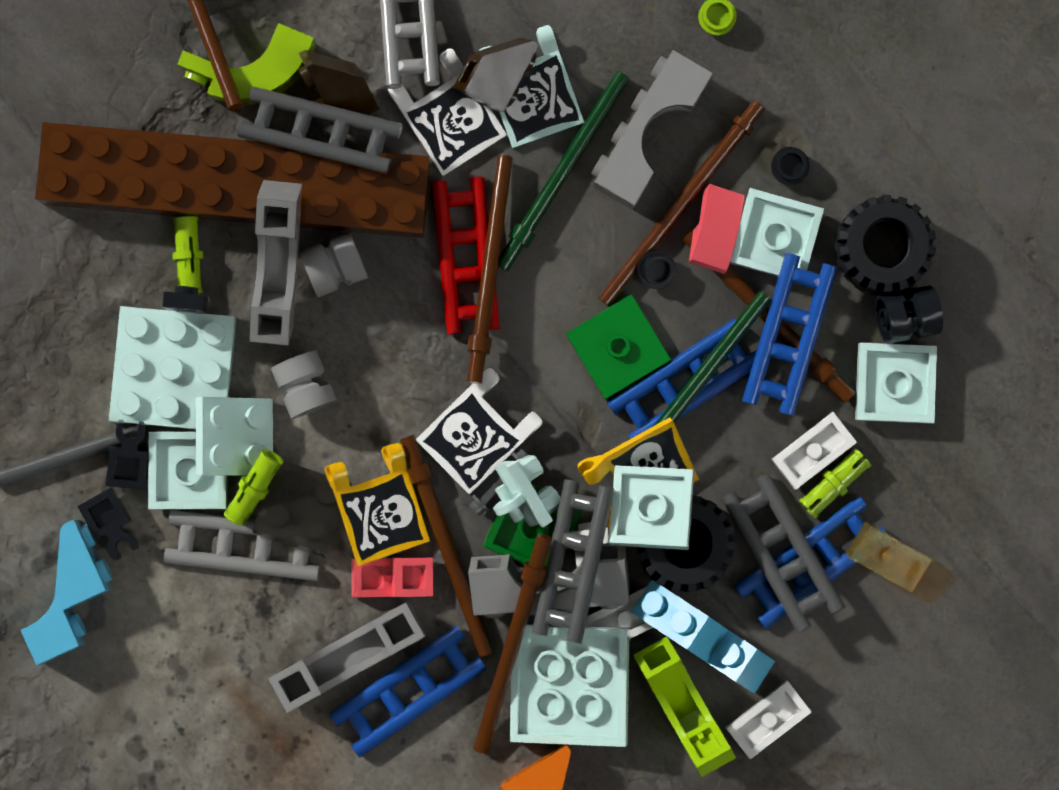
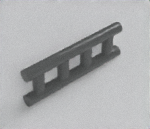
M252 87L249 101L260 104L254 124L240 123L238 137L385 174L389 173L392 159L381 157V153L387 136L400 138L402 123ZM275 108L297 113L291 134L269 128ZM312 117L334 123L328 143L306 138ZM349 127L372 132L366 152L343 147Z
M766 473L755 480L761 491L741 502L736 493L731 492L724 496L722 501L799 634L811 627L806 615L824 605H827L833 615L843 610L845 605L769 473ZM769 504L780 524L759 535L748 515ZM788 537L799 558L778 568L767 548ZM807 571L818 592L798 602L787 581Z
M564 479L552 543L546 564L547 573L541 587L532 633L547 636L549 625L568 629L566 641L582 644L614 488L599 485L597 497L577 494L580 482ZM574 509L593 513L588 536L569 532ZM566 548L585 551L580 574L561 571ZM558 586L577 590L572 613L553 609Z

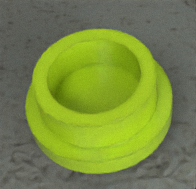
M707 0L702 4L698 13V21L701 28L712 36H722L730 32L737 18L736 10L728 0Z

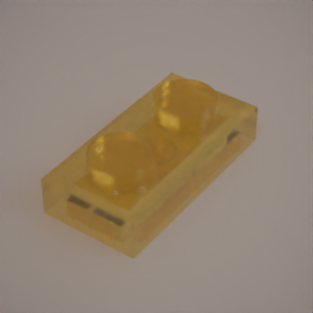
M866 521L846 552V555L851 560L910 592H913L932 561L926 554Z

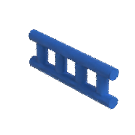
M786 252L742 401L757 405L760 394L782 400L779 412L794 416L838 267L823 263L820 274L797 268L800 256ZM793 283L815 289L809 311L786 305ZM782 320L804 326L798 349L776 342ZM771 357L793 363L787 386L765 380Z
M735 318L607 402L614 415L625 409L636 425L637 429L628 434L630 439L653 427L665 412L664 410L650 420L637 400L657 388L669 406L679 394L670 379L687 367L694 374L704 362L702 358L712 352L734 324ZM737 344L728 355L733 365L716 377L712 375L680 418L750 373L757 350L746 356Z
M859 495L804 534L811 548L815 546L828 563L824 570L831 582L890 539V536L882 526L872 533L858 515L867 508L866 503ZM844 524H847L859 543L843 555H840L828 539V536ZM792 544L773 557L778 568L799 558ZM759 567L734 587L742 598H745L751 592L755 594L766 609L757 618L767 630L786 616L787 613L765 583L768 580ZM805 572L792 579L797 586L792 592L798 602L818 592L814 582Z
M457 625L329 713L337 726L347 719L361 738L351 745L359 758L487 670L479 657L470 663L464 657L456 644L464 639L465 636ZM444 653L456 673L437 685L424 666ZM412 675L424 695L405 707L392 688ZM380 697L392 717L373 730L360 710Z

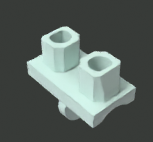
M527 455L516 461H503L494 467L504 483L495 489L501 499L493 507L497 516L509 513L514 523L525 518L530 527L537 524L545 527L553 521L550 514L559 507L560 496L552 486H545L538 492L535 491L531 481L544 473L543 467L535 455Z

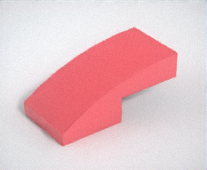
M712 184L707 186L703 192L700 221L693 230L689 263L722 274L727 271L739 230L745 195Z
M381 558L357 566L355 559H351L352 597L433 596V558Z

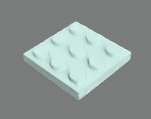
M120 306L109 421L118 422L120 419L124 420V423L139 424V421H142L145 425L196 429V397H229L237 318L235 316Z
M527 624L511 675L510 742L626 747L628 745L629 628L585 626L582 644L566 641L567 628L549 625L547 636L533 634V625Z

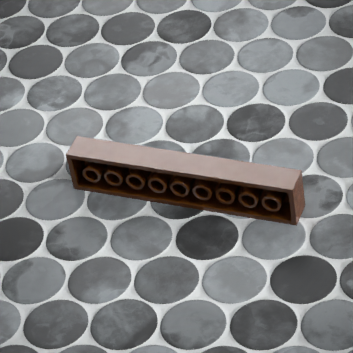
M43 122L35 199L43 205L176 217L195 216L199 219L256 224L257 196L263 180L302 184L300 228L424 238L431 161L429 156L382 152L381 157L392 159L390 171L388 174L258 141Z

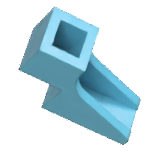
M80 520L69 521L60 529L55 596L50 608L38 621L21 629V633L36 666L85 645L82 637L87 634L80 616L78 614L72 615L70 609L112 590L109 585V581L113 580L112 573L104 559L98 560L93 546L97 545V541L88 525H82Z
M651 580L631 610V613L754 694L775 663L769 656L653 580Z

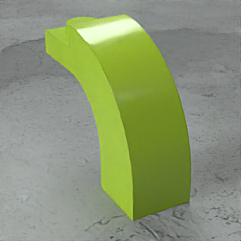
M278 23L268 48L259 59L243 67L229 68L243 105L256 104L249 101L253 86L278 93H283L291 87L301 76L298 69L305 66L299 53L304 50L314 52L317 46L314 37ZM183 50L177 65L183 72H186L184 78L205 87L207 82H210L211 84L207 91L210 99L226 104L210 61Z
M666 636L634 654L633 656L701 777L734 760L736 756L710 714L668 637Z

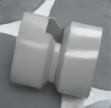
M350 232L330 239L329 247L325 248L321 244H317L300 251L303 264L318 298L337 291L340 282L350 286L368 278Z
M317 350L295 356L271 368L278 388L287 392L283 400L291 419L315 412L337 401L330 381L322 379L325 369Z

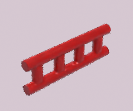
M485 177L469 178L470 190L456 192L447 191V181L431 182L447 335L462 333L461 321L475 320L477 304L459 306L457 283L481 281L489 223ZM472 205L474 228L452 230L449 207ZM476 243L478 266L456 268L453 245ZM496 285L489 331L501 329Z

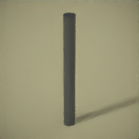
M138 425L123 431L125 434L133 436L138 432ZM115 432L0 470V487L109 451L110 445L121 446V442L117 439Z

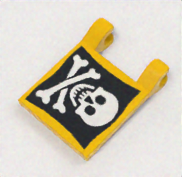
M670 417L602 455L586 458L578 463V470L589 485H594L601 481L609 471L614 479L615 465L693 469L694 482L699 480L675 424ZM610 507V512H609L608 521H607V526H608L609 529H610L611 507Z
M400 443L384 446L381 450L384 461L390 471L389 474L353 486L349 484L348 472L343 462L333 463L325 467V474L334 492L357 566L430 542L407 472L405 453Z

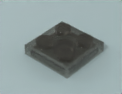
M284 461L268 486L269 493L262 502L253 527V534L326 558L341 518L334 492L325 474Z

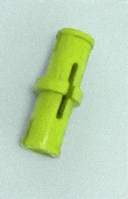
M198 217L173 218L176 252L172 253V259L177 262L178 286L198 288V295L203 294L200 273V260H203V251H199Z
M856 448L852 449V452L831 472L826 470L822 474L823 479L803 498L799 499V503L804 508L806 507V511L816 519L818 514L838 495L843 497L848 492L847 487L872 465L866 458H862L864 455Z
M262 449L248 475L242 476L238 483L240 488L224 512V516L230 522L238 526H245L258 502L266 498L269 493L268 486L284 462L278 454L268 449Z

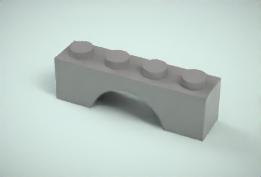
M672 50L668 59L661 56L650 74L655 81L649 91L641 89L630 109L635 111L630 123L626 124L622 121L614 133L611 142L615 143L616 146L609 157L602 154L591 173L597 177L593 187L633 210L654 173L646 162L642 151V135L645 129L655 118L664 113L672 111L691 112L713 73Z
M263 180L259 190L255 234L258 240L255 288L251 305L249 342L289 345L295 316L302 184Z
M626 546L602 547L589 606L615 609L622 604H629L630 585ZM510 554L471 557L468 575L474 616L484 615L487 618H498L506 613H514L523 580L521 579L522 570L515 564ZM583 560L571 573L580 574ZM542 585L538 586L530 615H536ZM558 586L553 609L572 612L577 590Z
M407 601L273 675L268 680L286 713L368 667L426 636V633Z

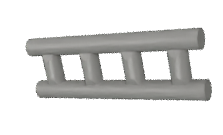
M380 0L386 87L388 89L401 88V75L424 74L425 85L427 86L439 85L440 73L434 0ZM418 1L420 22L397 24L395 3ZM421 37L423 58L400 60L398 39Z
M170 510L168 523L169 525L180 526L178 549L166 548L164 563L318 581L319 566L308 565L310 542L322 543L323 527L248 519L245 526H238L222 515ZM196 528L219 531L216 554L193 551ZM234 533L257 535L254 558L231 556ZM272 537L295 540L292 563L269 560Z

